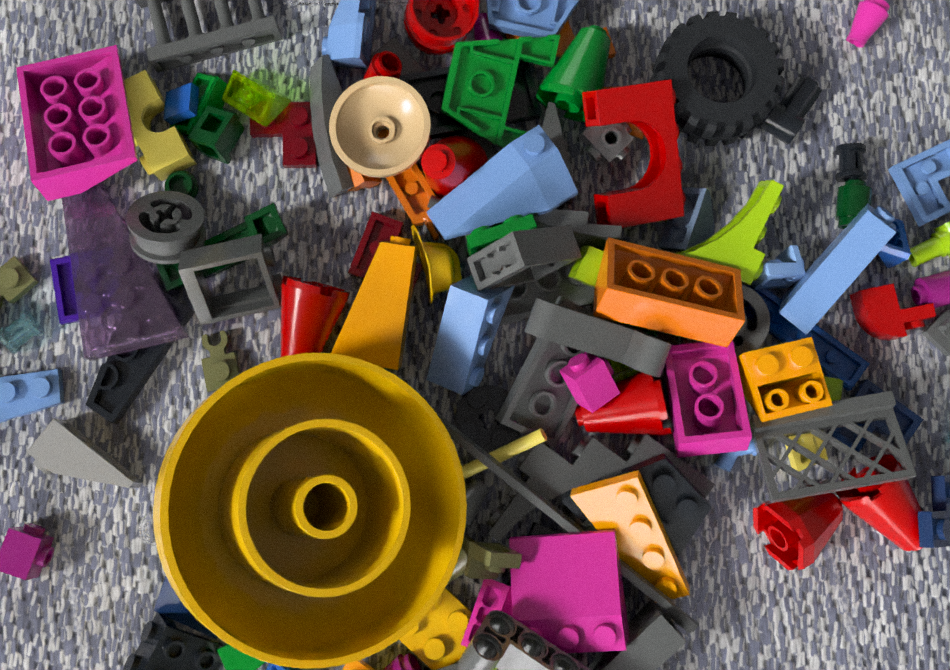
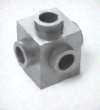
M626 122L604 126H589L578 136L587 146L584 149L587 155L594 162L599 163L601 161L604 165L612 160L616 164L620 162L631 151L627 145L634 139L629 134L632 130ZM605 136L610 138L611 144L605 141Z

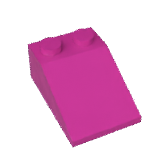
M733 340L728 347L706 342L672 345L665 362V373L677 458L748 450L752 433Z

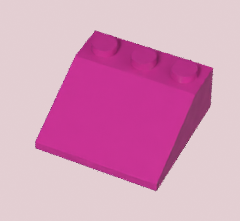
M615 529L509 538V548L522 554L520 569L510 568L512 617L565 653L626 651L629 625Z

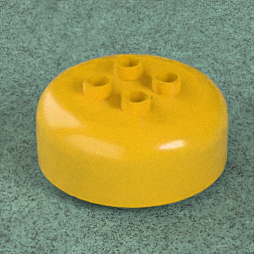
M301 353L263 362L242 372L208 396L187 417L167 449L159 470L153 504L154 535L159 558L171 587L189 612L222 641L246 655L278 666L300 669L341 666L371 656L398 641L422 620L439 599L451 578L463 544L467 509L466 488L462 466L446 427L428 402L409 384L380 366L362 359L331 353Z

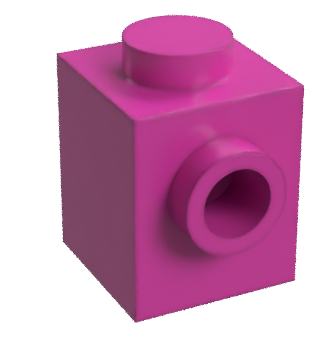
M587 352L572 357L568 365L559 370L576 403L592 413L620 394L611 376L614 374L613 368L604 357L599 358Z

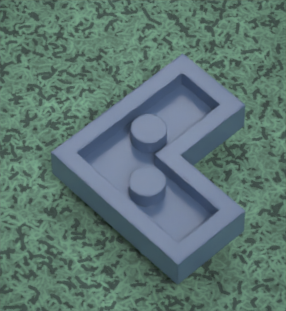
M950 139L888 169L919 227L950 212V203L939 184V181L950 177Z

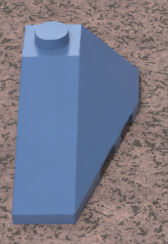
M540 125L504 147L427 211V215L443 238L449 240L471 234L474 229L481 226H490L504 222L507 218L521 214L524 217L538 213V215L549 213L578 195V191L558 148Z

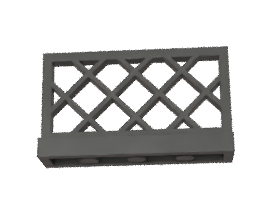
M886 391L832 401L833 405L766 422H762L758 415H752L749 420L752 433L751 440H753L771 503L914 478L917 474L893 409L896 405L893 392ZM886 420L890 431L886 441L867 431L871 422ZM865 423L863 428L857 425ZM846 427L858 434L851 447L831 437L836 428ZM831 429L828 434L823 432V430ZM811 433L823 440L816 454L796 443L801 434ZM795 436L793 440L789 439L788 437ZM862 437L881 447L874 461L855 451ZM776 439L788 446L781 460L766 452L764 441ZM827 443L846 454L839 467L819 456ZM792 449L811 460L803 474L784 463ZM887 451L899 458L903 470L891 472L879 465L878 462L884 452ZM850 457L869 467L864 477L855 478L842 470ZM770 463L776 466L773 472ZM814 463L834 474L829 483L820 485L807 477ZM779 469L799 480L793 490L778 492L774 477ZM873 471L879 473L878 475L871 476ZM837 477H840L844 480L835 482ZM802 483H804V484H806L807 486H809V487L799 488Z

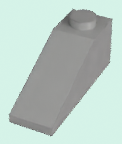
M53 419L26 451L35 459L33 464L39 470L49 475L54 473L126 488H139L143 484V481L66 420Z

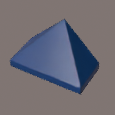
M896 218L892 222L896 225L895 235L878 253L887 268L908 260L911 255L904 223Z

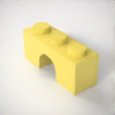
M143 70L125 79L124 83L135 147L139 146L143 153V156L139 157L147 174H154L158 179L164 181L170 174L176 171H183L197 164L183 136L175 126L163 132L151 131V122L158 113L164 111L165 101L148 72Z

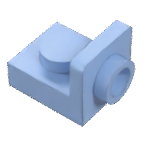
M790 245L776 259L763 263L762 273L756 281H752L753 289L789 288L806 275L804 260L800 255L798 245Z

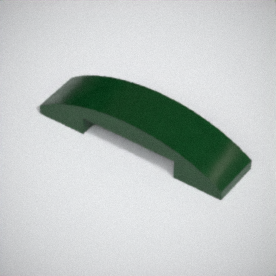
M272 203L245 216V222L206 240L204 246L262 234L265 246H273L289 233L276 204ZM247 260L207 268L202 271L206 279ZM156 263L167 291L171 292L185 287L178 271L179 263Z

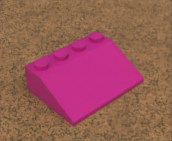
M117 45L16 67L31 182L47 201L81 194L138 160Z

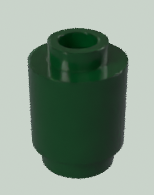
M848 180L845 182V185L838 187L835 214L838 228L845 229L867 204L871 206L873 189L866 186L865 181Z

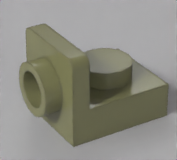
M470 541L465 576L471 579H497L499 573L505 572V568L520 569L522 554L501 543Z

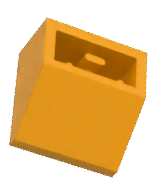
M812 337L745 352L737 357L744 396L762 422L833 405Z

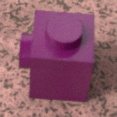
M24 523L20 527L8 528L0 548V572L23 580L38 578L42 568L46 567L53 557L54 547H51L54 537L44 534L45 528L33 523Z

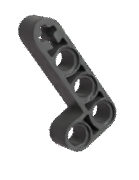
M538 297L535 299L524 330L526 333L538 338L614 360L659 378L672 343L641 330Z
M493 610L487 614L457 664L458 670H494L495 668L498 670H590L507 613L499 610Z

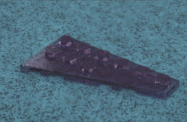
M104 182L96 184L81 194L62 198L84 358L91 361L188 338L186 330L181 326L176 317L175 310L170 301L165 297L150 265L131 248L130 232L127 224L114 205Z

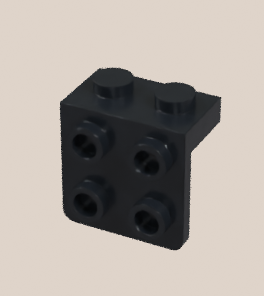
M156 613L153 620L148 621L143 628L141 643L135 654L129 655L123 670H218L222 660L217 649L223 645L178 629L172 619Z

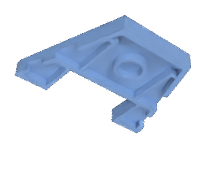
M486 0L488 29L520 37L531 36L533 38L546 37L553 34L558 35L580 0Z

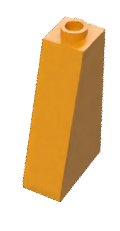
M390 236V242H380L331 354H341L362 359L381 368L398 370L402 366L419 247L410 245V238Z

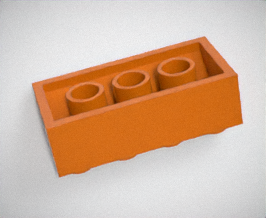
M608 237L594 289L593 316L728 347L745 322L741 270Z

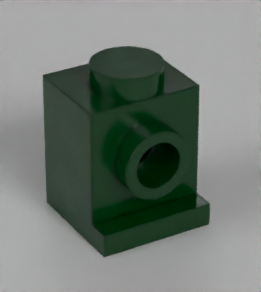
M207 106L188 138L202 155L229 164L231 161L229 154L245 128L239 121L240 117L234 111L228 108H222L221 110Z

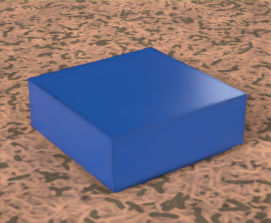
M190 82L167 91L163 120L173 125L197 116L199 88Z

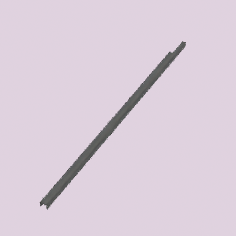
M437 413L451 439L503 479L519 494L523 495L569 533L585 531ZM619 558L621 574L667 610L668 613L666 615L688 633L695 631L699 626L698 622L672 603V599Z

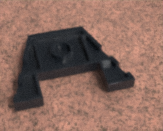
M662 453L621 470L622 473L615 476L639 470L678 558L712 507L700 491ZM599 478V479H597V480H594V481H592V482H589V484H590V483L597 482V481H601V480H603V479H602V478ZM571 490L561 495L562 502L582 523L585 522L588 518L570 497Z

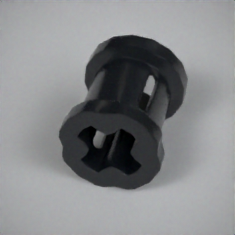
M845 143L835 147V154L839 156V173L835 175L837 182H846L848 180L864 181L867 179L866 173L863 171V154L866 152L865 144Z

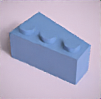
M472 275L450 285L426 380L461 395L481 383L485 371L483 368L514 285L478 291Z

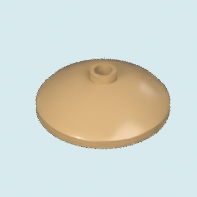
M374 76L354 83L340 95L331 112L329 134L335 152L349 168L369 177H390L406 171L421 158L430 140L431 118L424 99L411 85L394 77ZM381 130H389V135L386 138L378 137Z

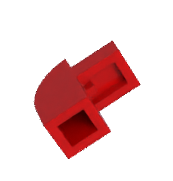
M894 283L859 290L849 295L857 323L868 335L879 340L891 341L906 337L907 330L924 327V320L936 317L933 303L900 310Z

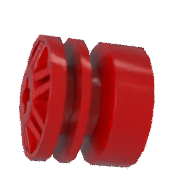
M408 0L404 11V28L408 39L417 49L429 55H444L453 52L455 43L464 42L473 29L479 16V0ZM434 14H438L439 19H444L442 24H439L437 18H433Z

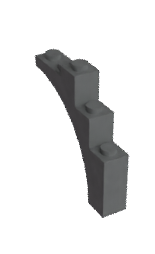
M647 434L642 435L640 439L634 436L623 450V454L627 456L624 460L593 437L589 438L587 442H584L582 439L579 441L569 455L574 459L571 464L543 443L520 453L516 458L521 462L517 469L528 476L524 482L548 501L572 490V488L589 484V482L599 478L604 480L620 474L622 469L662 453L671 460L705 498L715 485ZM513 488L507 494L512 499L503 510L498 506L487 521V524L491 526L488 534L499 542L519 520L537 508Z

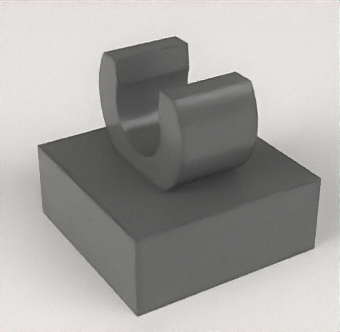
M949 309L943 310L922 332L945 356H950Z

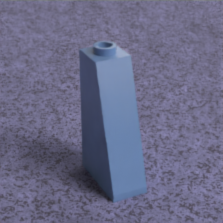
M867 204L805 271L806 275L787 290L783 295L779 313L807 335L895 235L896 225L892 223L895 217L881 206L874 209Z

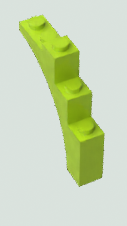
M774 180L759 181L745 206L726 226L707 240L675 254L740 269L742 284L751 285L752 281H756L762 273L764 267L762 261L765 257L764 253L754 249L755 244L758 245L766 234L767 227L765 224L770 214H773L781 203L782 196L780 193L784 185ZM582 246L580 250L582 257L575 261L568 276L595 289L604 251L592 246Z

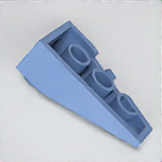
M340 0L329 25L328 36H324L322 40V56L328 54L332 66L368 69L371 61L376 0Z

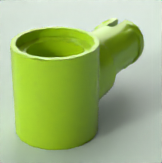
M950 221L935 228V233L931 234L930 239L910 248L911 255L908 259L913 267H917L939 256H949L950 258Z

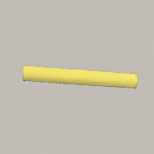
M540 428L489 454L501 463L547 441L546 433ZM478 459L462 465L464 480L488 469V467Z

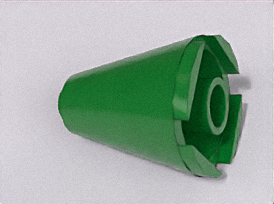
M596 25L581 28L540 84L536 97L539 103L546 109L548 102L555 103L556 108L566 111L565 118L585 123L582 92L604 89L611 40L603 28Z

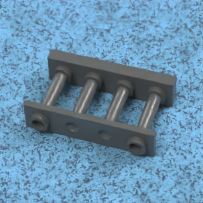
M136 0L141 8H149L157 44L155 47L146 49L150 64L157 73L282 40L275 16H265L261 0H247L252 19L250 22L238 25L233 23L228 1L214 0L221 27L219 30L202 33L194 0H180L189 36L174 42L170 40L161 3L171 0Z

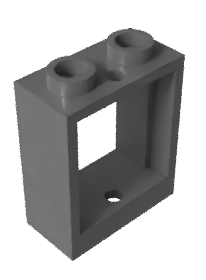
M571 225L513 231L467 258L477 290L482 291L535 282L582 256Z
M262 234L180 252L178 271L200 326L280 308L282 276L280 273L275 274L273 266H276L275 255L271 245L265 246ZM257 258L266 285L212 297L202 271L203 269Z

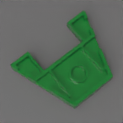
M560 35L456 42L440 111L495 146L503 149L509 143L527 133V131L505 126L519 60L552 68L556 58Z

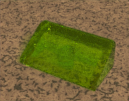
M233 70L221 99L266 127L291 101L290 98L256 78Z

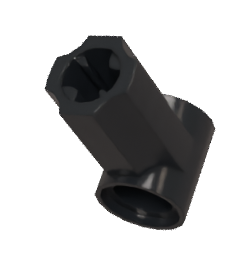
M798 76L780 103L777 102L770 111L768 118L762 123L760 128L788 145L805 122L803 118L822 91L818 87V83L809 77Z

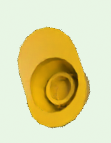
M412 225L411 231L414 244L419 246L418 256L426 276L429 302L433 303L434 294L447 291L450 285L462 280L460 261L454 250L446 244L422 242L415 225Z

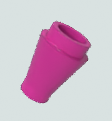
M864 0L859 2L846 41L859 48H863L870 37L889 17V4L885 0Z

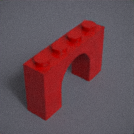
M672 79L582 92L586 127L628 122L638 127L644 133L650 147V161L647 171L635 185L625 189L593 194L597 224L622 226L624 228L683 217L686 198L681 185L682 160L678 153L679 127L675 122L674 105L676 103V93L672 87Z

